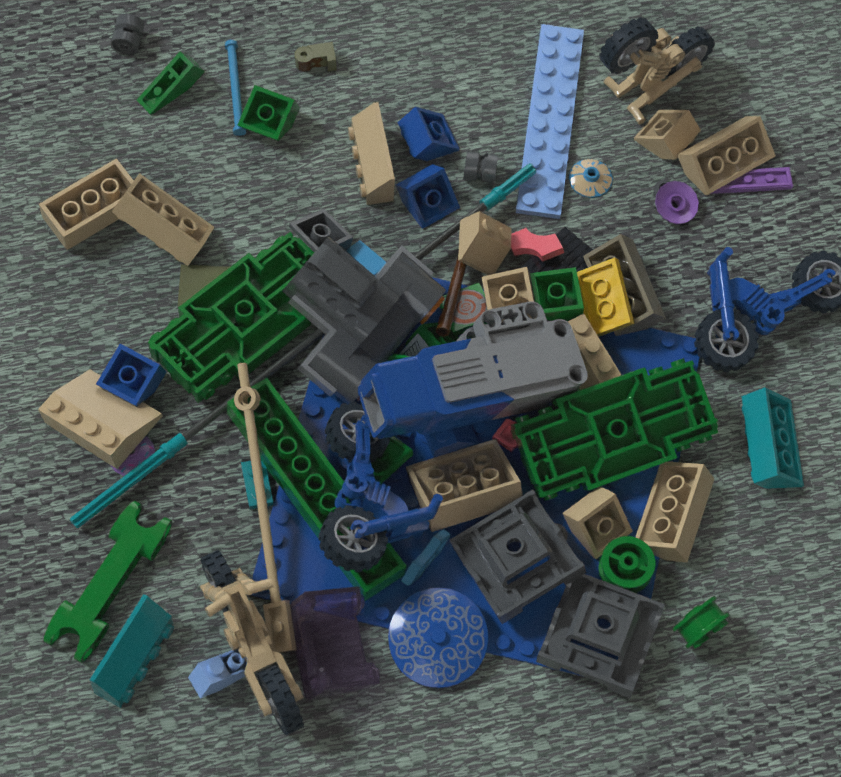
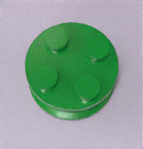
M632 536L618 537L608 543L602 553L598 566L599 576L602 581L638 593L648 585L654 573L655 556L653 551L641 539Z
M715 596L702 605L696 606L684 616L682 621L672 628L673 632L678 631L687 642L685 647L687 649L691 646L695 649L700 647L710 639L707 636L708 633L713 631L715 634L729 624L726 619L730 614L728 612L723 613L715 603L717 599Z

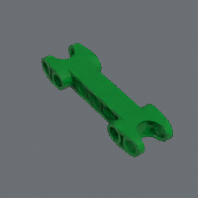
M137 501L131 502L112 526L109 538L116 543L76 604L74 605L67 600L63 601L46 629L43 641L50 646L66 633L77 634L80 637L74 659L80 663L87 660L107 633L109 624L101 620V618L141 557L143 556L153 561L171 530L172 520L164 517L155 526L149 528L140 526L136 521L143 505Z

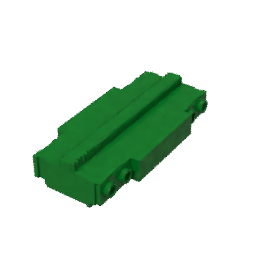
M289 232L285 236L278 237L267 250L263 249L260 251L256 258L250 253L246 254L179 306V318H174L163 331L156 332L151 336L148 341L151 357L170 373L171 378L177 384L181 385L188 393H191L198 403L203 399H209L215 393V389L221 384H228L232 380L233 375L239 379L237 364L247 363L249 375L311 325L307 318L288 303L291 299L282 291L314 252L300 238L293 237V234Z
M684 358L673 361L671 362L672 367L663 370L662 366L649 370L650 375L647 374L645 367L554 399L552 400L554 410L549 406L538 410V416L530 418L529 414L516 418V423L510 425L512 429L510 431L513 440H516L521 454V461L526 468L531 484L534 485L537 498L543 497L544 501L558 496L557 492L566 489V492L579 489L580 483L583 490L589 491L676 459L678 457L675 448L679 452L690 448L691 442L698 440L699 444L712 440V435L718 433V420L714 417L700 375L694 371L693 360L685 362Z

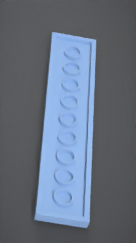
M541 24L522 168L532 164L536 169V174L519 186L516 213L560 219L584 30Z

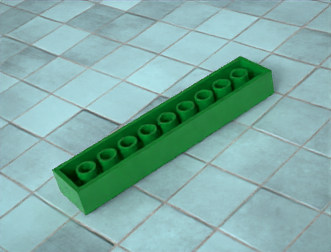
M265 378L251 387L257 390L260 395V403L254 410L260 458L318 538L320 529L330 512L333 513L336 509L335 499L342 489L344 481L268 378ZM251 396L247 400L248 404L251 401ZM233 398L227 402V414L248 442L244 411L236 407ZM337 529V535H344ZM388 543L379 562L373 565L371 569L355 572V570L345 571L341 566L339 568L365 602L403 577L406 564L391 544Z

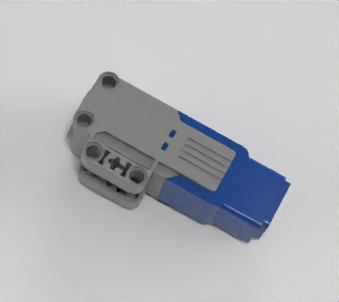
M530 301L484 311L475 320L473 327L467 329L456 342L426 347L416 356L375 364L361 380V384L358 386V394L372 437L383 439L415 431L426 435L535 411L549 406L554 407L552 400L579 391V387L587 380L588 374L571 325L563 319L547 322L541 305Z

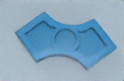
M443 529L433 536L423 552L411 563L401 580L407 586L411 585L422 576L430 563L441 553L450 538V534Z

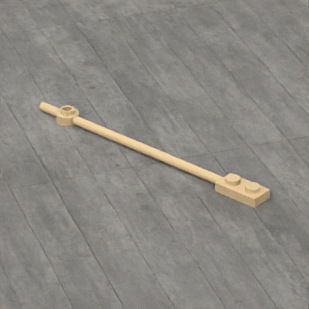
M240 363L237 366L241 388L235 393L234 403L238 409L244 411L267 577L268 579L271 578L274 588L269 589L271 603L263 605L265 623L269 632L268 635L272 641V645H270L271 650L285 653L296 650L290 601H281L254 416V410L260 403V395L257 390L250 388L247 363ZM251 396V401L248 404L247 400Z

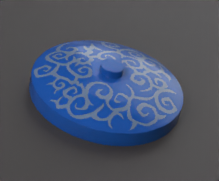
M447 588L425 589L408 597L396 610L389 627V648L396 666L408 679L429 688H448L467 680L481 665L488 646L487 625L479 608L465 595Z

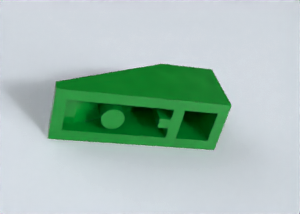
M180 51L140 95L137 101L150 115H153L190 89L205 71L192 57Z

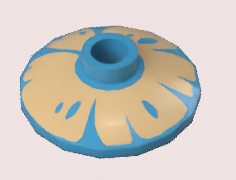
M581 160L574 164L570 170V186L581 196L589 198L600 197L607 193L612 186V173L599 160ZM588 173H593L595 176H590Z

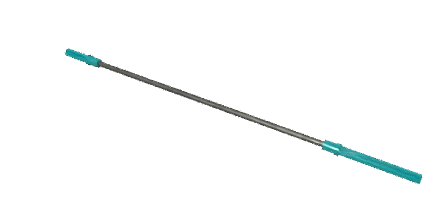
M532 164L526 165L499 187L493 188L488 195L479 201L480 204L461 219L479 211H489L495 205L504 201L507 195L536 174L534 166ZM460 220L414 256L418 260L423 259L459 231ZM320 329L316 330L250 381V388L265 378L272 376L325 334ZM235 394L183 434L178 433L167 443H163L159 446V450L70 518L74 527L80 528L163 462L173 458L177 452L188 445L187 441L227 410V402L233 399Z

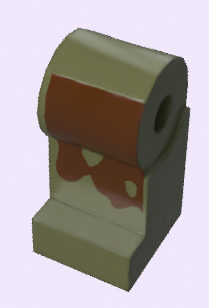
M333 42L302 46L295 51V66L300 71L306 72L312 68L326 66L328 71L337 70Z

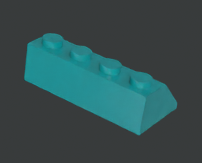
M766 387L741 396L743 404L742 413L746 425L745 434L749 447L748 456L752 468L751 478L754 484L766 489L803 487L804 482L791 399Z
M143 594L90 678L94 693L120 708L124 702L128 703L135 692L133 687L136 682H141L148 671L146 666L151 659L155 660L161 650L159 645L164 638L168 639L174 630L172 616L147 595Z

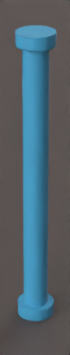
M228 40L225 42V49L228 52L235 127H233V134L239 136L245 135L246 129L237 126L242 115L236 54L238 43L235 40Z

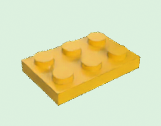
M612 258L577 272L584 306L583 314H585L598 337L634 324L619 259Z

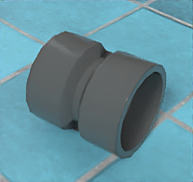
M133 14L119 15L116 19L115 31L110 43L111 48L120 54H136L139 50L140 38L145 26L143 20Z
M467 151L463 180L476 181L480 178L482 182L494 183L498 154L485 153L484 156H481L479 152Z

